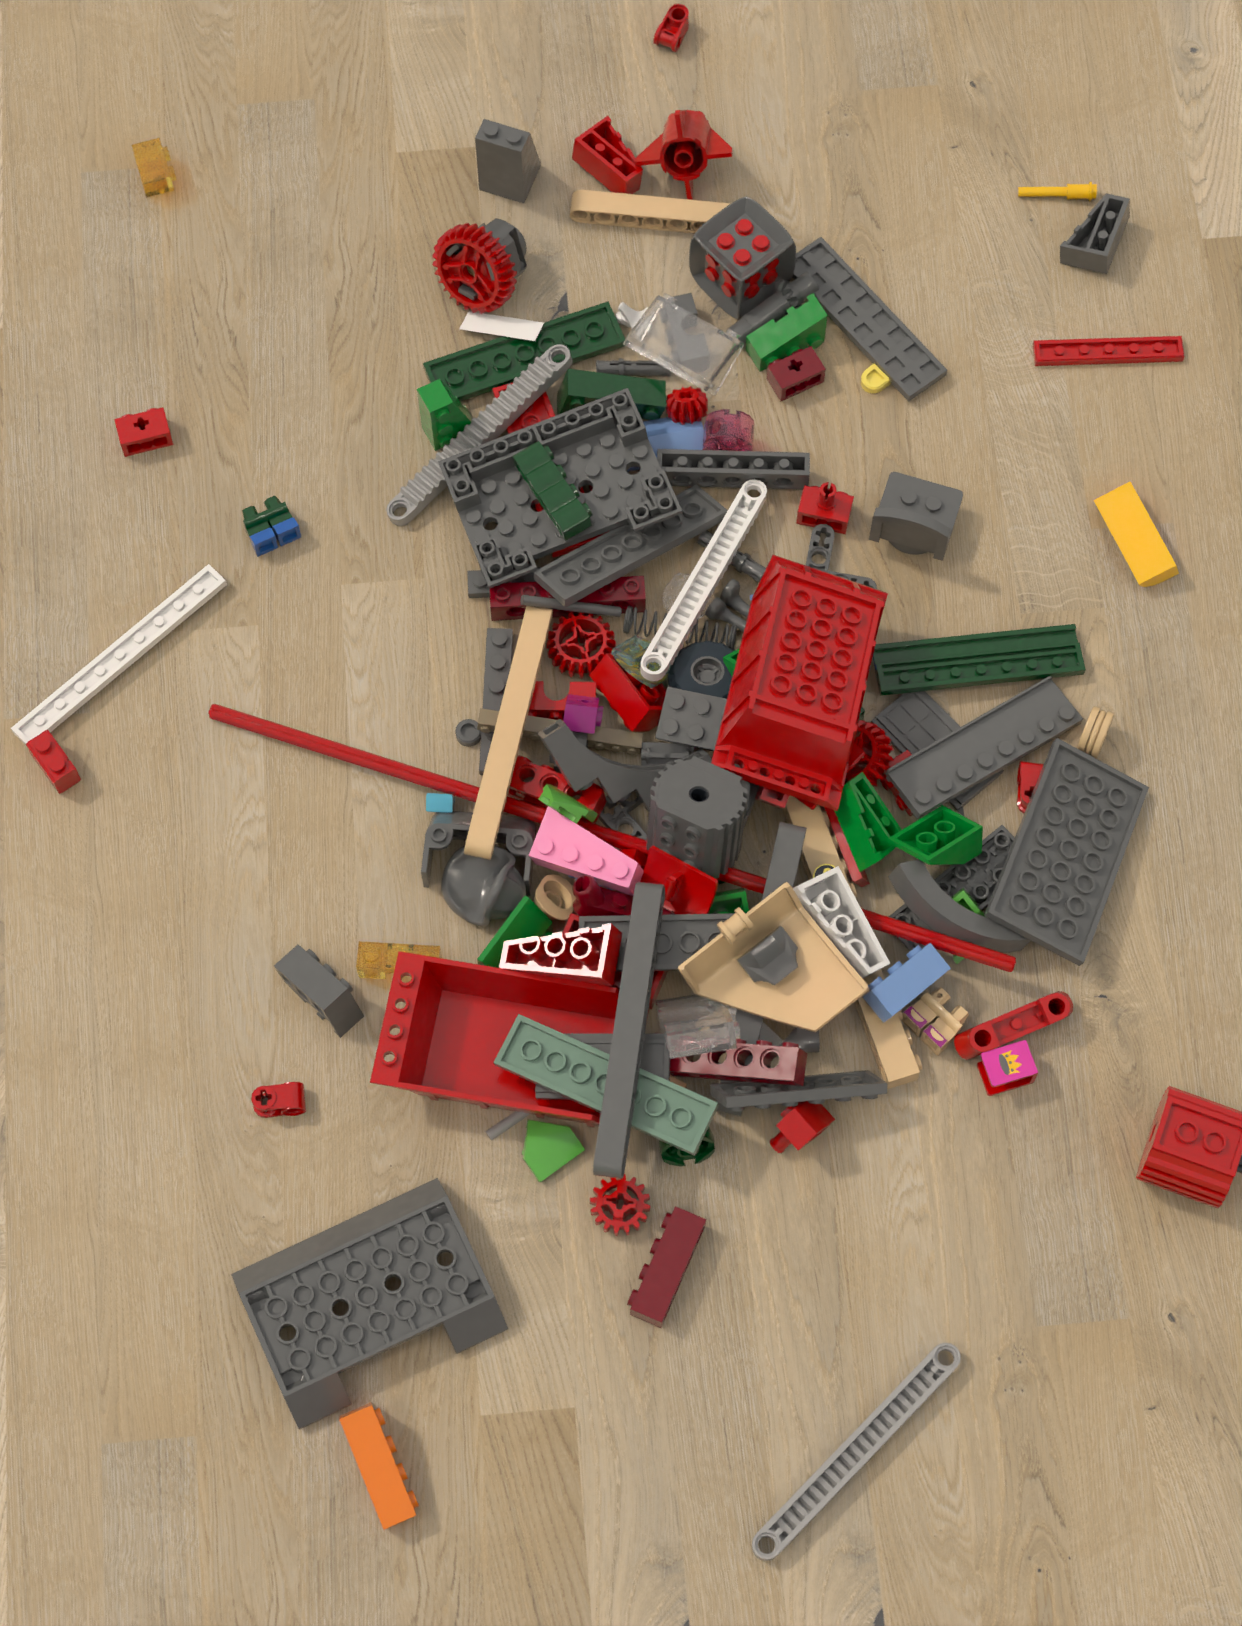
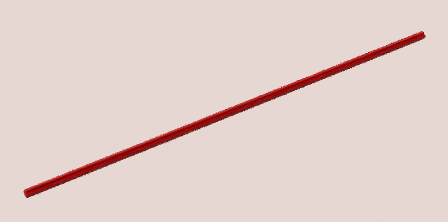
M212 704L209 709L210 719L476 803L480 787L218 704ZM507 796L503 812L542 823L547 809ZM581 819L577 822V825L613 847L638 849L648 857L647 840ZM728 867V872L725 875L720 873L717 880L763 894L767 878ZM862 909L872 929L925 946L931 943L935 949L1007 972L1014 970L1016 964L1014 956Z

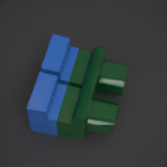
M272 496L264 501L267 510L261 513L257 512L255 506L242 510L245 530L257 557L277 549V541L280 546H283L301 538L298 523L290 514L286 503H281L276 496Z

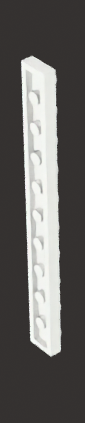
M208 564L11 728L12 732L26 745L28 741L45 730L53 731L227 585L226 580Z

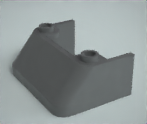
M436 812L432 816L425 834L421 867L422 881L425 888H429L433 851L447 848L452 840L466 841L473 816L472 812ZM502 815L496 843L506 844L507 850L514 856L526 857L523 881L526 886V896H530L534 862L529 857V853L537 835L536 824L532 820L519 816Z

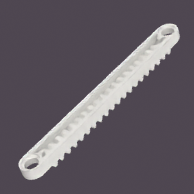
M753 479L743 484L647 648L640 664V672L645 679L658 681L665 676L670 666L673 665L675 657L678 656L679 650L682 649L689 633L692 632V628L696 625L697 619L700 618L702 610L705 609L706 603L709 602L720 579L723 578L724 572L727 571L728 565L731 564L733 557L740 548L742 541L745 540L746 534L749 533L750 527L753 526L755 518L757 519L759 511L765 503L767 487L760 480ZM754 489L759 491L761 495L759 497H750L747 492ZM650 662H656L661 668L657 671H650L646 665Z

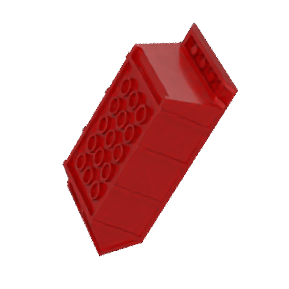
M773 554L751 600L711 764L741 776L744 781L838 811L866 691V682L876 645L878 628L888 593Z
M398 951L370 1083L409 1090L418 1095L428 1096L431 1100L435 1101L445 1099L479 1105L482 1109L492 1107L536 1115L540 1119L550 1117L585 1123L587 1127L594 1128L595 1125H599L601 1113L572 1100L536 1099L535 1083L495 1066L494 1061L518 1014L563 1034H613L619 989ZM404 976L411 977V980L407 983L401 981ZM404 1002L406 1005L404 1008L398 1009L396 1004ZM393 1028L400 1029L397 1035L390 1034V1031ZM388 1054L394 1056V1059L390 1062L384 1060Z

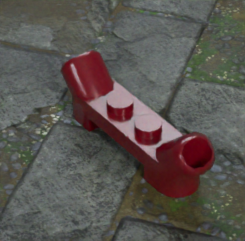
M591 875L581 876L574 882L572 891L576 898L573 902V909L579 916L631 915L633 896L600 887ZM663 908L662 915H676Z

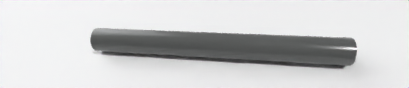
M522 595L520 600L521 605L614 617H620L622 613L621 607L576 601L564 607L554 598Z

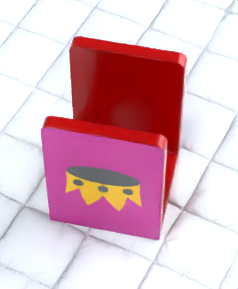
M1026 1040L983 1052L980 1056L982 1061L977 1063V1068L988 1096L1033 1084L1038 1075V1070Z

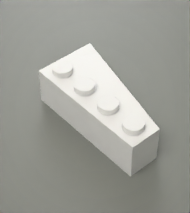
M839 866L793 888L805 910L861 978L890 964Z

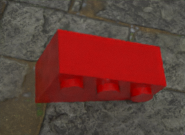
M606 116L574 139L572 160L611 192L634 194L640 190L643 168L636 166L635 156L630 148H626L622 142L620 133L614 130L609 116Z

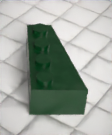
M568 369L557 393V415L628 388L641 419H660L666 408V381Z

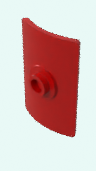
M651 846L640 882L664 884L665 900L663 908L676 915L708 914L716 895L718 880L667 852Z

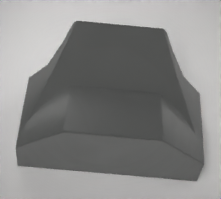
M779 926L738 958L737 961L753 982L764 981L776 985L798 967L796 960L798 947L783 927Z

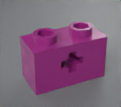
M568 694L563 722L571 731L594 734L595 727H601L604 706H598L599 698Z

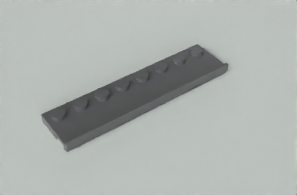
M1048 676L892 766L886 772V779L888 782L893 783L900 792V798L914 816L919 819L1078 726L1083 718L1052 681V677Z

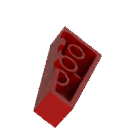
M606 924L599 928L590 929L588 927L578 929L575 932L552 933L550 936H533L504 941L499 968L613 986L622 932L613 924Z

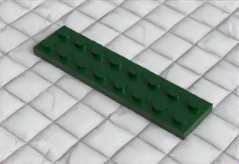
M609 301L544 322L535 341L502 336L424 362L423 368L429 383L440 379L461 402L491 392L492 388L513 383L515 377H520L521 371H526L528 365L535 362L536 357H541L553 345L560 344L566 346L570 351L572 364L625 347L626 339ZM557 354L553 357L552 361L560 363L564 361L566 356Z

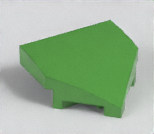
M550 784L545 785L543 793L538 799L576 824L581 816L593 823L598 815L595 811Z
M527 1120V1131L522 1155L523 1160L538 1182H542L585 1150L570 1127Z

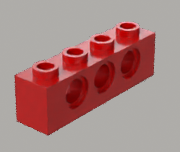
M519 755L517 757L508 796L547 809L548 806L538 799L543 793L545 785L550 784L571 797L580 795L581 797L577 801L598 813L593 821L596 824L607 802L604 790L599 785L593 783L587 789L575 792L569 786L564 776L555 772L550 766L544 764L539 766L524 756ZM533 777L532 781L523 782L526 778ZM581 816V818H580L581 820L590 822V821H588L587 819H585L584 817Z

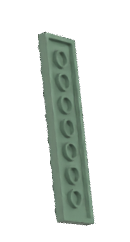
M518 1014L494 1061L495 1066L601 1113L610 1054ZM640 1068L631 1127L695 1156L719 1104Z

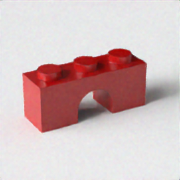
M536 681L528 716L564 721L567 696L562 700H551L544 694V681ZM570 682L568 694L596 698V682Z

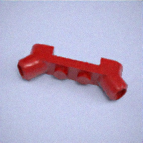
M1062 991L1049 994L957 1034L954 1039L955 1049L963 1059L968 1060L976 1057L983 1052L990 1051L1070 1016L1073 1012L1072 1000L1067 993Z

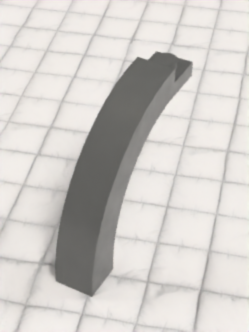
M919 859L899 863L888 876L895 890L910 910L938 933L1001 953L1021 951L1031 941L1001 924L958 904L939 887L928 872L924 862Z

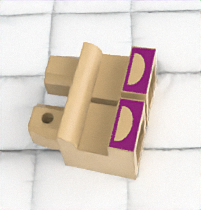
M942 987L936 989L931 994L926 992L919 1001L903 1012V1020H901L917 1037L921 1035V1040L937 1056L961 1032L962 1026L969 1016V1013L962 1006L958 1005L950 1013L943 1007L950 1000V996Z

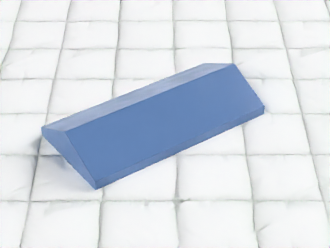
M668 417L643 421L648 440L656 458L657 449L707 450L701 421H694L693 424L685 423L684 425L681 422L673 423V420ZM634 466L629 468L627 472L640 470V468Z

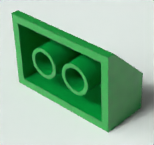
M525 895L477 958L478 965L499 968L504 941L533 936H550L553 933V922Z

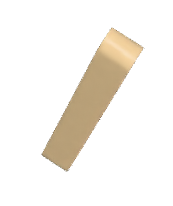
M576 190L572 194L569 216L573 221L580 223L696 233L705 222L728 206L729 203Z

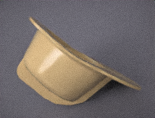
M547 875L541 880L536 889L534 903L549 919L567 920L574 910L573 902L576 897L572 891L573 886L559 875Z

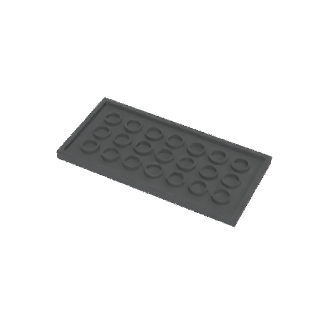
M1056 738L1052 742L984 916L1078 966L1082 965L1086 959L1149 787Z

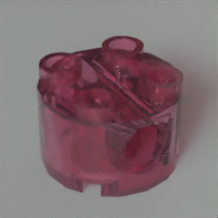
M730 409L717 410L708 414L704 424L702 450L753 451L754 420L750 415L736 410V414H729Z

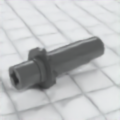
M805 272L792 282L786 283L783 280L776 282V292L750 310L742 316V319L727 329V333L733 343L740 348L746 343L747 335L772 319L776 323L788 314L787 309L793 306L797 309L802 306L801 304L804 303L807 296L819 290L816 281L808 272Z

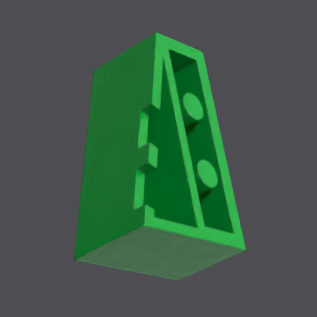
M814 293L807 296L808 302L795 309L792 306L787 309L788 315L776 323L772 319L746 336L745 350L759 372L767 369L776 359H784L798 349H806L810 346L816 349L825 341L828 315Z
M440 379L417 389L422 429L436 451L445 445H449L452 438L456 439L458 432H463L465 425H470L473 418L467 407L461 404L459 399L452 394L451 390Z
M861 772L844 783L838 811L834 810L859 872L880 861L896 847L888 843V838L902 830L865 774Z

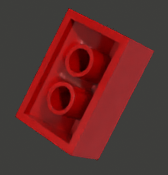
M606 653L589 675L596 682V688L604 694L610 702V707L620 715L624 725L632 732H646L657 727L667 691L666 687L659 681L638 680L630 674L636 671L624 668L617 661V659L621 658L631 663H637V654L634 655L633 659L628 660L618 656L617 653Z

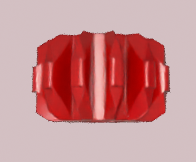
M682 386L681 389H674L672 393L667 395L666 412L668 418L673 420V423L681 422L682 425L685 423L693 424L694 421L700 422L703 417L707 416L708 398L706 393L701 391V388L693 389L692 386L689 388Z

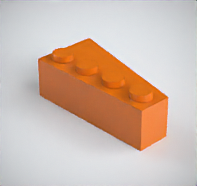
M372 1402L340 1415V1423L383 1530L416 1516L414 1508L419 1507L413 1490L409 1492L406 1490L403 1481L408 1479L402 1462L396 1464L392 1453L397 1452L391 1435L387 1437L384 1435L381 1426L386 1424L380 1408L374 1410Z

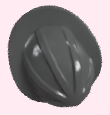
M465 846L458 849L447 862L442 875L441 890L448 906L462 919L482 927L488 926L491 919L496 920L509 917L526 895V886L523 878L514 867L516 862L514 855L501 847L495 846L492 858L488 860L464 854Z

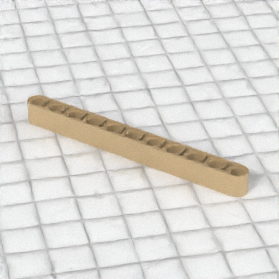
M526 606L464 849V854L488 860L492 858L551 624L553 609Z

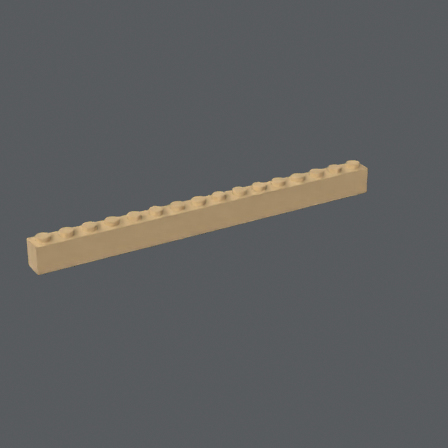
M789 796L785 808H782L787 823L807 828L800 859L808 880L813 878L815 869L822 864L839 866L855 898H857L854 884L852 882L849 883L846 877L848 869L843 858L839 859L837 853L839 845L836 836L830 835L828 829L830 821L826 811L822 812L819 805L814 810H811L795 797ZM883 967L862 979L867 985L879 976L884 980L882 971L885 968ZM868 990L854 1004L881 1077L887 1082V1090L918 1080L922 1064L917 1054L913 1055L910 1047L913 1044L911 1034L908 1029L904 1030L901 1020H903L902 1011H898L883 1023L863 998L870 991Z

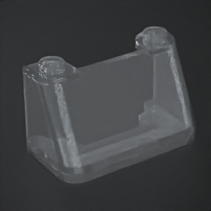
M664 293L663 297L657 295L629 332L623 345L709 394L716 396L745 345L738 340L741 335L729 328L724 332L676 305L677 299Z

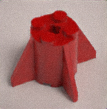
M675 110V113L668 116L663 133L636 157L635 164L636 166L661 164L662 170L672 175L673 179L685 181L687 199L693 200V179L698 178L700 173L706 169L708 159L732 157L733 149L710 127L709 121L705 118L703 112Z

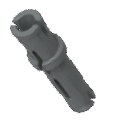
M624 358L612 361L596 360V372L624 376H671V360L630 361L624 360Z
M708 530L702 532L697 543L706 548L714 534ZM738 550L731 562L736 571L749 575L758 583L766 569L751 559V555L743 554Z

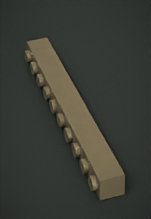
M480 708L477 730L484 733L494 732L499 711ZM527 715L522 737L539 740L540 737L537 733L557 720ZM596 726L594 734L588 733V747L636 755L641 750L643 733Z

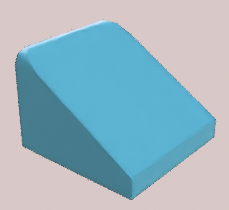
M426 794L427 812H453L455 797L452 794Z

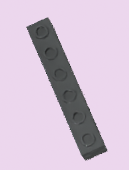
M657 449V460L661 469L665 470L671 486L692 487L697 484L699 487L741 488L746 481L753 479L763 482L767 489L803 490L804 485H809L810 453Z

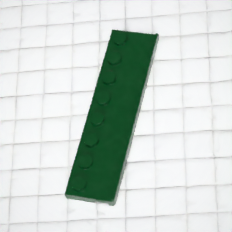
M1075 624L882 643L875 645L873 653L880 696L1045 679L1048 676L1056 678L1084 675L1086 668L1080 642L1077 640Z

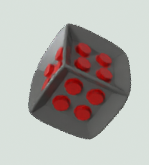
M747 196L732 202L705 222L696 231L690 242L689 269L694 280L719 307L737 320L742 319V316L776 292V282L783 280L789 283L795 270L796 245L793 238L765 208Z

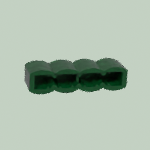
M538 441L512 456L517 470L565 541L592 526L590 517L593 514L586 503L581 504L577 499L580 497L578 490L573 483L569 485L566 482L567 475L560 464L556 466L552 461L555 458L548 446L543 447Z

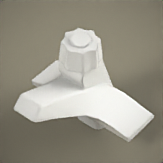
M622 302L618 307L620 312H617L615 317L618 323L632 329L634 342L638 344L643 332H650L653 327L652 323H648L651 317L650 309L647 307L643 311H635Z

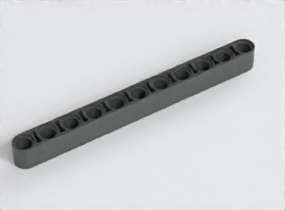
M780 822L762 900L785 882H788L792 888L794 887L806 827ZM737 1009L730 1039H743L747 1041L746 1044H756L760 1037L764 1018ZM749 1055L746 1058L745 1066L752 1062L753 1055ZM720 1080V1083L737 1082V1081ZM716 1100L719 1104L717 1111L736 1116L742 1115V1111H729L728 1108Z
M636 882L593 1163V1174L595 1176L623 1179L625 1173L665 900L664 884Z

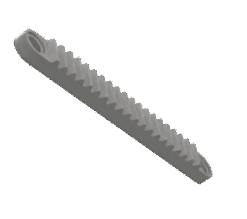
M553 345L541 357H536L533 364L530 363L526 371H521L520 377H515L513 384H508L507 389L501 391L498 398H493L491 405H486L484 412L480 411L478 417L473 418L470 425H465L463 432H458L456 439L452 438L450 444L443 447L442 452L436 453L435 459L429 460L428 466H423L420 473L417 472L413 480H408L406 487H401L400 493L387 505L386 510L390 521L397 526H403L411 522L447 487L438 461L495 440L507 427L569 369L572 364L569 349L564 345ZM557 354L566 356L564 361L560 363H555L552 360ZM397 508H407L403 516L398 517L394 515V511Z
M941 1343L936 1346L756 1533L751 1547L758 1559L771 1561L776 1558L920 1406L926 1402L938 1387L943 1384L960 1363L961 1356L956 1346L951 1343ZM949 1351L953 1355V1363L949 1366L940 1364L937 1358L938 1353ZM763 1537L771 1538L775 1543L773 1552L768 1554L761 1552L758 1548L759 1540Z

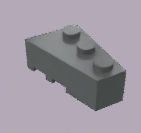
M1106 193L1088 213L1087 219L1074 229L1072 236L1060 245V264L1107 274L1130 217V198Z
M297 944L274 967L282 980L305 1003L308 1002L318 1011L317 1015L322 1020L326 1018L335 1030L334 1032L341 1038L364 1017L351 994L353 988L344 978L338 980L335 977L336 973L328 964L325 963L322 966L319 963L320 959L311 949L305 951Z

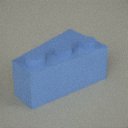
M931 943L924 948L917 945L906 954L909 959L904 964L900 961L896 962L887 970L889 973L888 977L882 980L879 976L868 985L870 991L863 998L883 1023L951 969Z

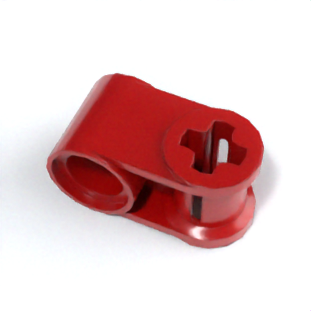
M674 4L668 9L662 23L655 32L653 44H662L670 47L673 52L678 51L689 28V11L686 6Z
M1023 761L1019 763L1017 807L1022 813L1026 811L1030 801L1029 797L1033 793L1044 764Z
M301 1082L260 1086L253 1091L251 1096L254 1112L262 1118L297 1116L306 1112L304 1084ZM267 1098V1105H262V1099Z

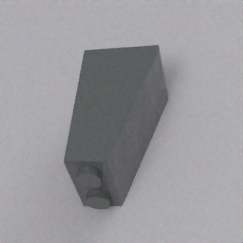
M483 119L475 137L479 190L524 204L541 167V161L530 132Z

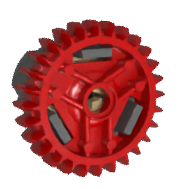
M495 218L487 225L483 223L479 227L476 223L472 225L465 223L450 228L437 240V244L434 246L435 252L432 255L436 259L432 265L437 267L434 274L440 276L438 283H443L445 286L444 291H448L451 294L450 299L455 298L457 305L464 304V309L468 310L471 308L473 313L478 311L481 314L490 313L504 305L515 291L516 278L527 267L524 257L527 247L523 235L516 227L498 218Z

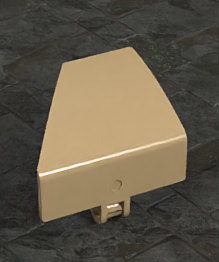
M788 882L777 888L746 914L739 907L734 910L735 914L724 923L720 921L716 924L721 933L678 967L683 978L696 995L763 1018L817 1032L869 990L866 982L805 910ZM782 926L798 947L796 952L798 967L776 985L764 981L753 982L737 959L776 928Z

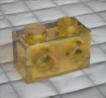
M160 138L132 144L146 198L174 191L172 181L177 179L173 165H167V161H171L167 146L162 147Z

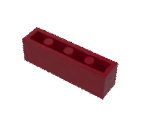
M676 1206L672 1214L666 1213L661 1228L665 1229L661 1239L655 1238L650 1250V1254H653L650 1265L645 1263L638 1279L642 1280L639 1290L633 1289L627 1305L631 1306V1316L662 1328L705 1229L706 1219Z

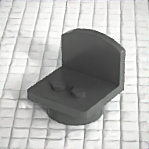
M891 472L879 508L875 509L869 540L879 543L881 538L888 540L893 547L901 552L913 555L930 552L934 554V559L943 561L961 506L963 492L902 473Z

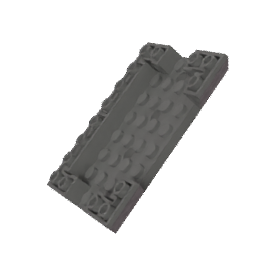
M628 388L438 461L489 589L538 570L534 560L626 524H629L633 531L636 532L683 513L665 470L661 469L651 447L645 425ZM538 441L543 447L548 446L555 458L552 461L556 466L559 464L562 466L567 475L566 482L569 485L574 484L580 495L577 499L581 504L586 503L593 514L590 517L592 526L566 541L560 535L544 509L540 512L532 510L533 506L540 502L517 470L513 461V455ZM636 466L640 468L639 473L635 475L627 473L631 467ZM584 485H591L593 487L589 493L580 492V488ZM489 522H496L498 524L494 530L484 529Z
M438 1178L231 1274L248 1317L299 1430L352 1405L338 1375L341 1372L444 1324L456 1354L508 1330L495 1295ZM449 1252L453 1255V1262L449 1266H441L437 1262L438 1256L441 1253ZM390 1277H398L401 1280V1286L398 1290L389 1291L385 1287V1283ZM340 1301H344L349 1305L348 1312L343 1316H337L333 1313L334 1305ZM287 1326L296 1329V1335L290 1341H284L280 1337L282 1329Z

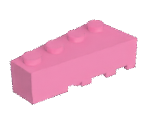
M549 806L547 807L529 853V857L536 865L576 878L591 875L600 886L634 896L636 882L641 881L644 873L639 863Z

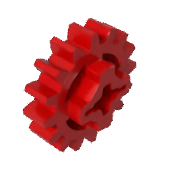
M625 1174L623 1179L620 1180L611 1177V1182L609 1183L604 1179L600 1180L602 1188L594 1187L593 1193L597 1197L590 1198V1204L596 1206L590 1209V1213L592 1216L598 1215L595 1219V1224L600 1225L604 1223V1232L607 1233L612 1228L614 1229L615 1236H618L620 1230H624L625 1234L629 1235L630 1227L638 1231L640 1229L638 1221H647V1216L643 1212H650V1205L645 1204V1202L650 1200L649 1194H642L645 1190V1185L636 1186V1177L626 1181ZM617 1188L611 1195H605L608 1191ZM627 1189L632 1191L636 1195L637 1199L631 1198V1196L627 1193ZM618 1200L624 1201L622 1209H617L616 1207ZM602 1209H604V1211H609V1213L613 1216V1220L609 1219L603 1213ZM630 1214L634 1215L631 1219L623 1222Z

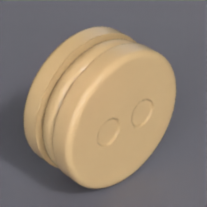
M1094 706L1084 727L1077 749L1088 755L1091 754L1092 757L1097 759L1112 724L1114 713L1109 711L1106 713L1104 710L1100 711L1101 708Z

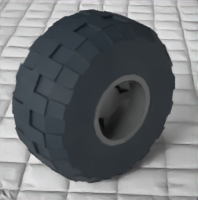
M712 641L695 642L681 649L678 656L675 657L673 665L670 666L668 687L727 699L732 676L723 662V657L734 650L725 644Z

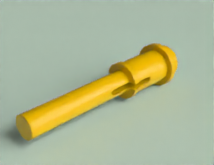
M1089 182V184H1067V187H1018V197H1066L1067 200L1088 199V201H1091L1097 197V184Z

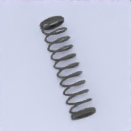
M628 606L623 632L629 633L634 620V634L636 636L640 633L643 622L645 637L650 635L653 625L655 636L657 633L658 612H654L652 623L647 633V609H645L641 624L636 632L637 607L633 611V607ZM698 619L696 625L692 628V632L690 634L688 642L687 640L685 641L687 645L690 643L692 639L694 630L695 642H698ZM708 620L705 621L699 642L702 641L704 632L705 641H708ZM718 622L715 623L713 633L710 641H713L716 631L715 642L717 643L719 629ZM729 624L725 625L720 643H723L726 634V646L734 649L737 625L734 626L733 624L731 627L729 642Z

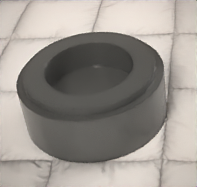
M465 719L458 723L455 733L456 739L461 745L471 747L479 743L481 731L477 730L478 722L472 719Z

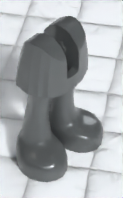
M732 579L728 582L720 598L716 597L710 603L705 615L711 620H722L731 625H737V629L744 632L746 621L727 608L728 606L735 609L746 618L748 616L750 605L745 603L739 596L740 584L737 580Z

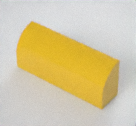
M1131 481L1094 500L1141 587L1154 586L1179 574L1172 556Z

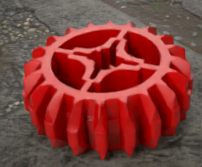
M570 611L569 619L561 616L559 618L560 624L553 623V631L548 632L549 640L546 642L548 658L552 659L554 667L560 666L559 671L561 674L568 670L570 678L575 673H579V678L582 680L584 673L590 675L606 653H615L613 650L616 648V641L613 640L615 633L610 630L608 622L603 623L601 616L594 619V614L589 613L588 616H584L582 612H579L578 616H574ZM573 633V636L571 638L565 640V643L561 644L562 640L568 634ZM578 639L585 646V651L582 646H579ZM598 646H601L600 650L594 656L590 657L589 654L591 653V651L596 650Z
M859 720L854 744L863 749L865 755L846 774L845 782L863 772L871 785L877 787V779L885 780L883 773L889 769L887 764L894 760L889 755L894 751L892 746L889 745L892 740L886 735L885 730L878 727L875 723Z

